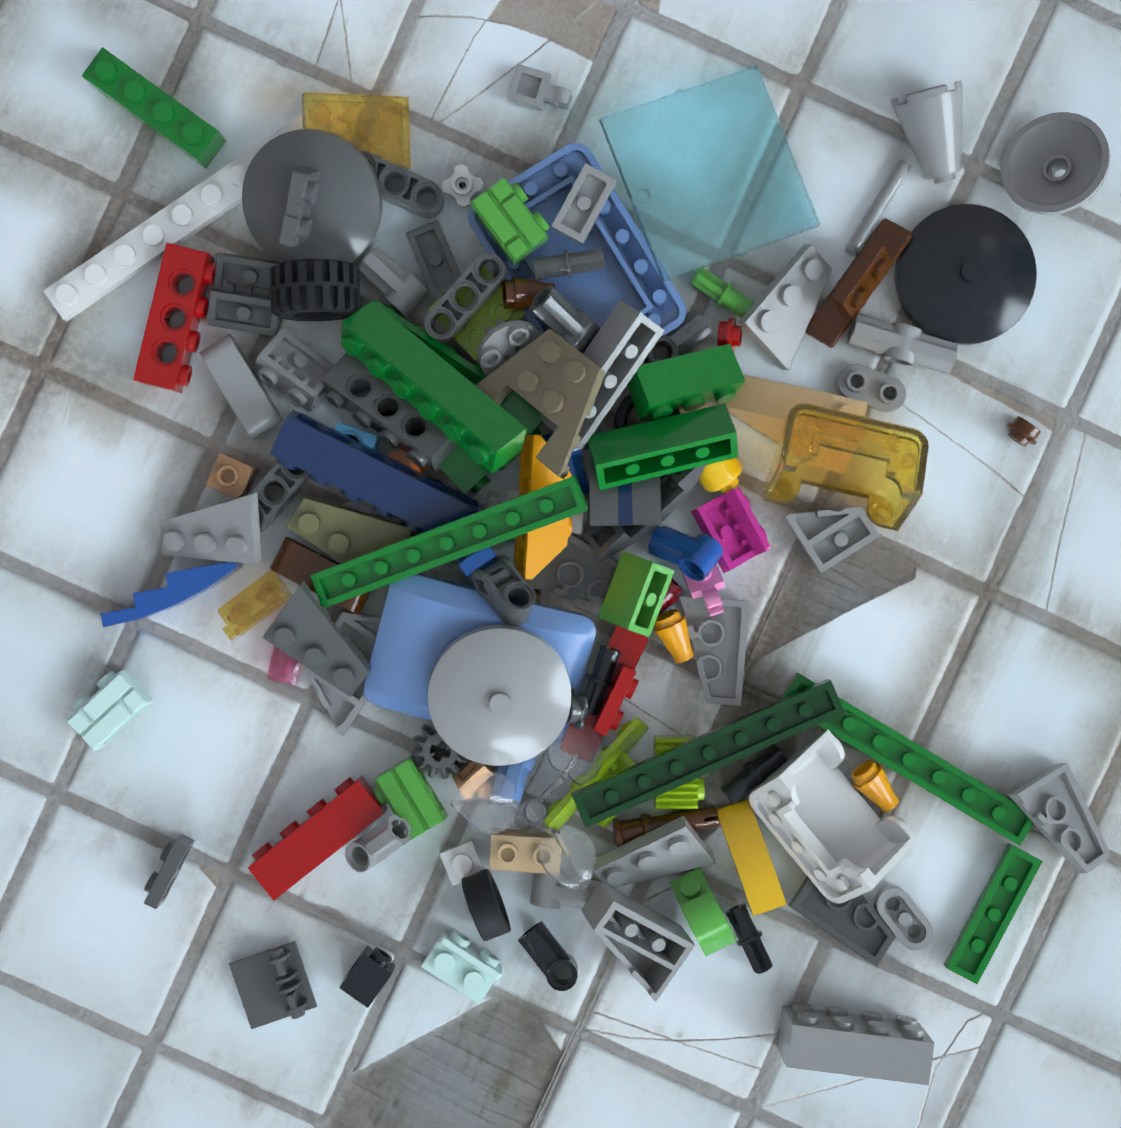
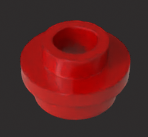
M729 318L728 321L719 322L717 343L718 346L731 344L733 352L735 346H741L742 326L736 325L735 318Z

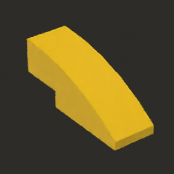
M749 799L738 801L736 805L732 803L718 808L717 817L719 818L730 855L753 916L787 905Z

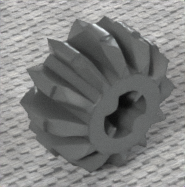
M424 724L421 730L426 738L415 735L413 738L414 743L423 747L416 748L411 752L413 757H424L416 767L421 770L429 764L431 768L428 772V777L433 778L436 770L440 769L442 779H447L449 776L448 767L454 773L459 774L462 769L457 761L468 763L469 759L459 755L448 745L446 749L451 750L450 754L444 753L442 757L435 755L437 749H432V745H439L443 739L436 729L433 732L428 725Z

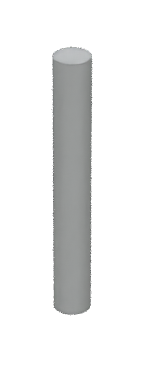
M899 160L845 247L847 253L857 256L912 166L908 162Z

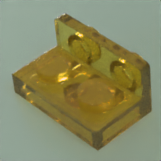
M268 571L218 609V614L227 624L222 630L230 640L241 637L285 604L293 594L275 571Z

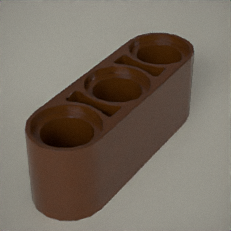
M285 537L270 569L299 585L304 581L311 591L316 593L310 575L340 563L289 537ZM372 591L337 603V605L353 613L360 614Z

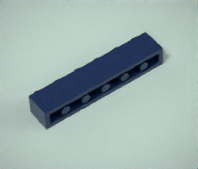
M293 410L287 416L270 452L271 455L277 457L276 461L280 465L292 470H296L298 467L310 473L309 478L314 482L324 486H328L330 483L342 489L341 493L345 497L356 502H360L362 499L374 505L373 509L383 516L392 518L395 515L405 520V525L418 533L429 531L482 511L485 508V504L296 410Z

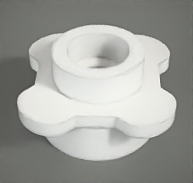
M459 164L455 166L454 174L442 182L441 188L445 194H451L457 200L459 206L466 207L471 203V199L475 196L476 192H480L483 189V181L480 177H474L469 173L466 165ZM462 182L466 184L464 189L459 187V184Z

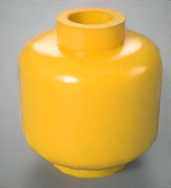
M738 458L706 465L698 481L704 490L708 492L720 490L722 493H726L739 483L737 477L742 471V464Z

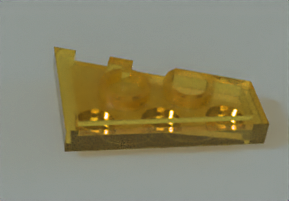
M304 92L302 94L303 129H320L332 132L348 140L360 151L370 152L407 170L411 168L409 97Z

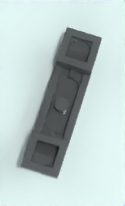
M706 465L660 476L661 523L689 494ZM658 525L591 526L582 536L598 556L604 559L633 545Z

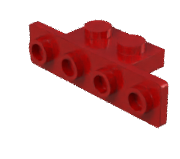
M616 626L607 645L622 652L611 679L614 682L613 687H608L600 713L597 716L588 714L584 719L582 729H575L574 724H570L560 745L561 751L591 763L603 736H607L610 729L616 731L624 714L619 708L625 697L631 699L639 682L638 679L634 678L636 674L635 668L648 642L647 636Z

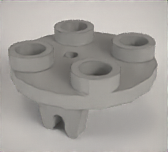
M498 318L495 328L487 327L485 329L486 336L481 340L477 350L478 363L484 374L488 376L541 336L542 332L540 329L527 321L514 320L504 322L501 318Z

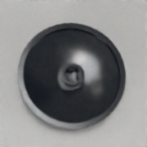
M959 204L932 213L911 231V240L896 260L895 287L904 312L917 328L921 329L926 335L951 341L958 345H974L987 342L1002 335L1021 319L1034 295L1037 268L1035 256L1028 239L1011 219L989 207L975 204Z

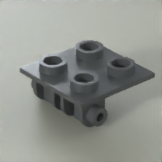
M295 941L229 963L251 1029L289 1016L292 1019L300 1018L305 1015V1011L318 1006Z

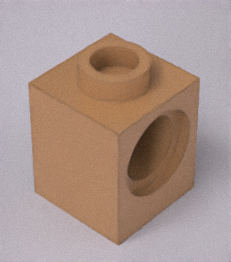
M219 453L205 485L233 498L243 497L249 494L259 468L229 455Z

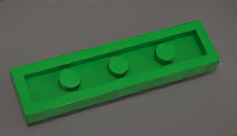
M1010 843L1007 844L944 963L947 969L978 984L1043 861Z

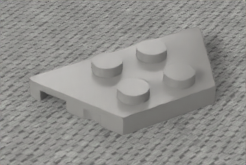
M342 612L334 624L342 634L348 635L370 663L381 617ZM305 667L303 672L310 684L314 686L324 709H327L336 725L335 728L338 734L344 736L368 701L364 694L365 679L353 695L349 697Z

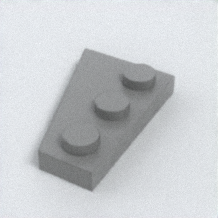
M804 244L739 320L741 326L782 370H789L832 271L829 264L811 244Z
M258 492L160 521L162 555L248 564H256L262 561Z

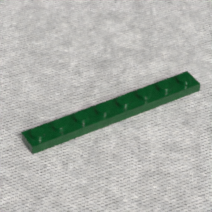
M826 679L571 793V796L582 822L587 828L844 713L832 681Z

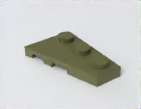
M309 495L303 499L286 525L287 528L340 563L405 540L412 531L403 522L400 524L372 513L368 515L354 511L347 506Z

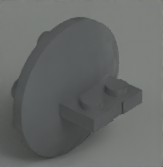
M298 129L273 138L253 157L243 181L242 206L247 226L253 238L262 250L276 262L282 263L298 259H335L352 263L366 251L375 238L381 221L382 196L377 176L371 164L352 143L329 131Z

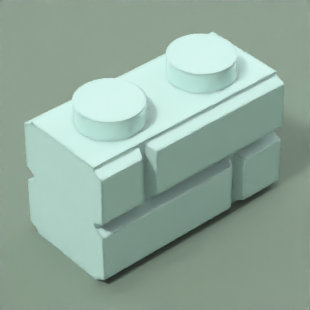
M113 670L107 673L96 684L100 689L91 698L86 694L71 707L74 713L67 719V722L95 751L103 748L154 701L149 693L126 670L120 671L117 674Z

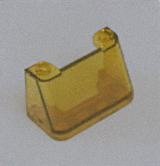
M801 403L795 405L790 409L784 423L764 484L762 500L787 504L797 497L801 484L866 498V514L870 521L879 527L898 531L923 494L929 449L928 440L922 432L914 428L811 404Z

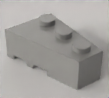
M600 882L581 910L594 932L625 965L655 1002L696 946L681 925Z

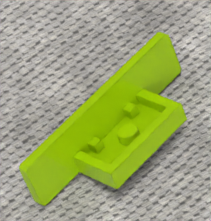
M637 717L632 721L624 723L618 730L615 741L609 747H604L597 753L591 768L573 780L570 786L571 790L563 799H558L549 807L547 811L548 816L543 822L551 829L560 830L577 811L571 796L572 792L637 764L627 753L649 730V727ZM617 815L605 819L598 824L606 828Z

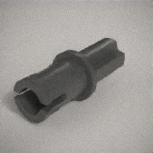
M599 248L568 253V250H564V254L533 258L536 281L566 275L570 279L572 274L602 270L605 267L604 254L602 249Z

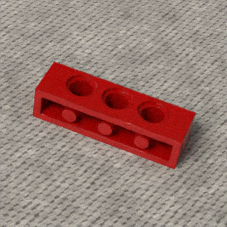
M166 242L133 378L134 381L177 393H182L184 386L188 387L192 377V366H189L192 352L196 353L200 344L201 334L197 332L200 318L204 319L208 311L209 299L205 296L208 284L212 285L214 283L217 264H214L215 258L208 252ZM186 277H191L193 279L192 290L186 294H180L178 289L180 281ZM183 311L185 314L183 325L179 328H172L170 324L171 316L175 312ZM174 345L177 355L173 361L165 363L162 358V352L167 346Z

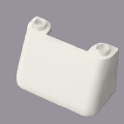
M828 729L818 735L761 783L749 795V802L755 813L818 890L828 900L839 904L871 891L919 839L905 820L894 816L880 819L837 767L844 760L845 753L841 742Z

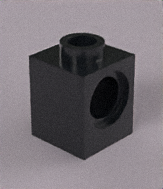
M367 945L344 977L339 988L368 1008L393 973L395 964L391 962V956L378 947H375L373 950Z

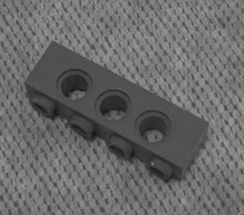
M345 353L321 379L326 392L325 398L331 405L339 410L344 407L352 413L353 419L365 429L372 427L379 432L380 438L392 448L400 447L407 452V457L420 468L426 466L433 472H436L458 446L457 443L449 441L443 431L431 421L422 418L417 409L409 402L399 398L383 380L374 377L356 357ZM361 391L369 392L364 397L355 396L357 393ZM388 410L397 411L392 416H382V414ZM413 430H424L419 436L409 435Z

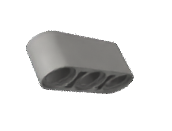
M231 334L199 352L231 408L252 439L283 421L278 409Z

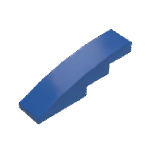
M225 562L165 573L168 587L133 593L135 607L101 613L103 627L122 624L146 618L179 606L214 588L241 569L242 563Z

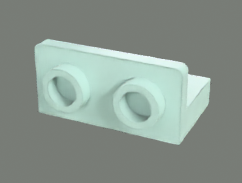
M444 929L422 962L421 967L480 1004L494 981L498 980L502 974L503 966L498 964L500 959L486 949H482L480 952L469 945L471 942L469 938L459 931L453 930L451 933Z

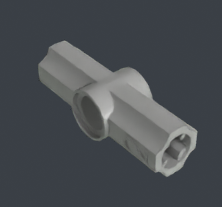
M859 314L854 318L847 344L852 347L883 355L882 358L890 362L907 366L915 364L945 374L950 373L958 353V344L922 334V330L917 327L903 323L889 324Z

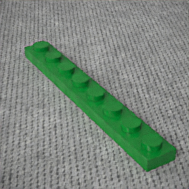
M574 475L310 575L321 605L326 608L588 510V506L577 477Z
M796 672L781 699L816 683ZM841 698L839 700L844 713L818 724L821 728L829 729L836 737L1021 846L1034 824L1012 800Z

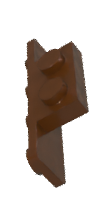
M886 218L883 219L812 317L805 333L827 347L833 348L912 238L911 231Z

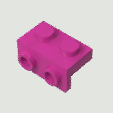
M739 487L691 511L702 534L713 537L722 546L723 555L718 560V564L723 573L771 549L765 530L759 525L751 510L748 498Z

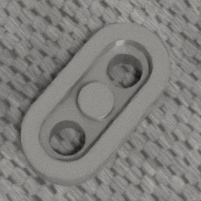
M853 364L847 366L839 373L836 380L837 389L842 396L868 402L867 407L881 412H891L900 408L906 398L905 386L899 379L863 365ZM854 375L861 378L862 384L859 388L853 387L850 383V379ZM885 388H891L894 391V398L892 400H887L884 397L883 391Z
M892 885L882 888L875 897L874 904L877 913L906 948L910 950L926 948L933 939L931 923L903 889ZM892 897L897 898L896 906L887 908V900ZM911 925H918V932L915 935H908V928Z

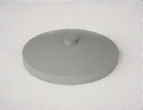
M489 625L476 628L455 639L437 659L429 679V713L440 737L459 755L471 761L492 766L521 763L546 750L563 730L571 707V685L568 672L556 650L543 638L529 630L511 625Z

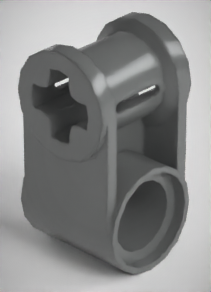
M500 555L492 565L483 570L477 569L471 573L475 589L487 600L504 623L511 626H520L528 620L536 599L535 592L507 556ZM510 601L520 602L523 606L517 607Z

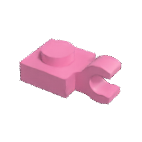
M717 563L703 581L693 580L681 571L692 599L702 596L710 616L724 612L717 590L725 588V584Z

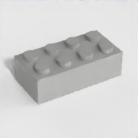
M794 1002L792 1006L782 1005L777 1047L786 1067L929 1085L935 1043L920 1023H917V1019L913 1017L898 1015L896 1020L882 1018L881 1014L872 1011H862L861 1015L848 1014L846 1009L840 1007H827V1011L813 1009V1006L807 1003Z

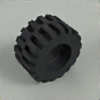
M298 259L285 261L271 267V313L282 319L293 321H333L348 318L361 309L359 267L349 262L335 259Z

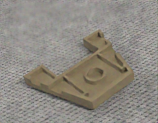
M548 329L475 386L499 406L513 389L557 425V429L535 458L558 477L565 479L570 469L568 462L573 449L577 450L581 439L579 433L586 415L590 416L606 372L553 330Z

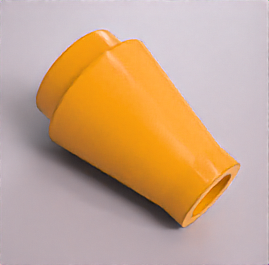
M672 609L658 615L653 631L670 652L675 663H682L691 659L694 656V652L691 647L685 615H681L678 609Z
M867 760L852 771L853 786L876 804L882 812H889L897 806L899 799L895 795L880 764H875L873 760Z

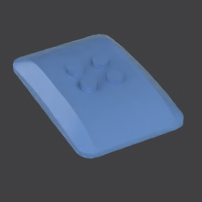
M581 143L566 145L508 181L510 185L515 182L519 184L528 198L524 202L526 207L532 214L538 211L549 226V229L545 231L548 235V241L517 265H512L470 207L468 212L470 227L485 252L499 256L507 265L508 276L506 280H511L512 276L536 281L533 258L560 255L564 254V250H568V253L599 248L602 249L604 254V269L572 274L570 279L566 275L541 279L539 282L554 283L555 290L575 309L581 310L590 317L600 328L620 300L664 329L665 331L662 335L670 333L683 323L686 317V307L682 298L614 188L583 246L551 229L584 164L586 163L603 172L587 146ZM492 261L493 265L499 273V265L496 262ZM530 309L522 310L527 320L537 326L542 334L550 329ZM588 344V345L586 346V348L581 352L582 354H583L584 351L587 349V347L589 346V344Z
M420 573L391 583L370 659L372 668L366 676L364 683L366 698L377 706L431 720L428 707L429 679L437 659L445 648L468 631L489 625L508 624L501 620L500 616L487 600L477 592L475 587ZM510 601L517 607L523 606L520 602ZM534 602L528 620L523 625L516 627L524 628L537 634L556 650L568 672L571 689H576L579 695L595 640L596 628L594 622L589 616L582 613ZM571 723L565 724L559 736L550 746L562 743Z

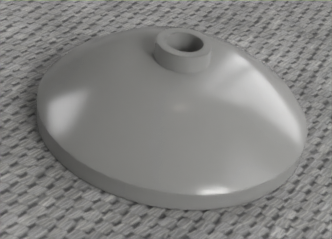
M1057 112L1038 117L1023 126L1013 136L1005 149L1001 163V177L1004 187L1012 200L1027 211L1042 215H1054L1071 211L1091 199L1104 183L1110 167L1111 155L1109 144L1100 127L1089 118L1080 114ZM1058 170H1066L1062 176H1054Z

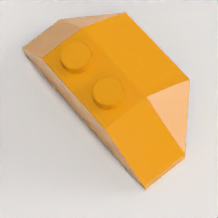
M541 435L525 436L523 450L520 452L518 486L520 496L564 480L535 458L546 444ZM568 471L565 479L572 476L570 471ZM568 517L515 537L514 565L524 579L532 580L567 546L568 538L572 532L571 518Z

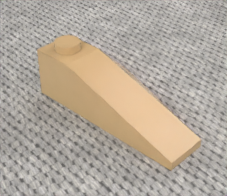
M743 375L745 382L737 391L736 397L725 402L730 414L760 431L781 447L788 449L809 465L845 473L860 437L868 402Z

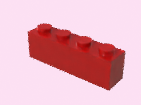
M363 776L359 777L356 781H353L351 777L347 778L334 789L337 796L328 803L322 798L306 811L310 816L300 825L296 820L279 833L282 837L279 842L274 846L267 842L252 854L255 861L251 863L248 869L273 901L386 812L387 806L379 802L372 787Z

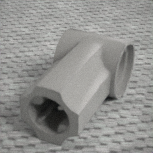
M379 247L371 251L359 266V271L385 294L383 297L405 318L430 293L409 271H403Z
M393 814L365 835L350 843L345 850V857L349 866L357 872H365L411 840L410 831L412 828L406 818H400Z
M560 870V875L534 873L530 903L534 906L549 909H558L561 906L582 909L602 881L600 879L568 875L563 870Z

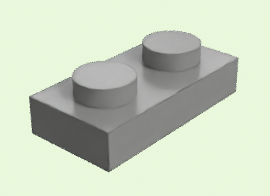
M585 163L556 216L551 229L583 246L617 180Z

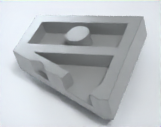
M862 506L792 513L784 516L785 521L818 573H823L880 536Z

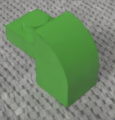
M700 867L669 882L705 956L737 941Z

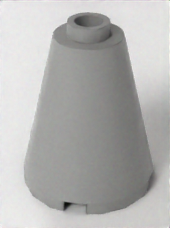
M962 80L954 82L955 89L948 91L947 85L944 84L907 94V102L899 104L898 97L891 99L894 112L925 178H933L934 184L955 179L954 172L961 170Z

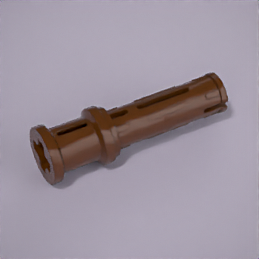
M716 805L655 817L643 813L640 815V818L619 821L617 818L613 819L612 827L616 847H620L684 816L694 830L720 827L719 818L717 819L716 817L718 816Z

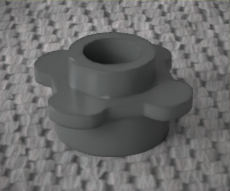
M571 689V707L566 723H573L575 729H582L584 719L588 716L589 712L588 701L585 696L578 695L576 689Z

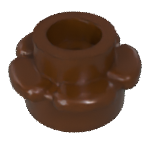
M1017 416L1013 423L1007 424L1011 430L1008 436L1023 447H1026L1028 443L1037 444L1035 439L1041 431L1030 422Z

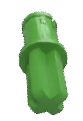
M704 267L699 268L691 280L692 286L717 302V307L721 304L741 318L755 303L732 287L734 283H726Z

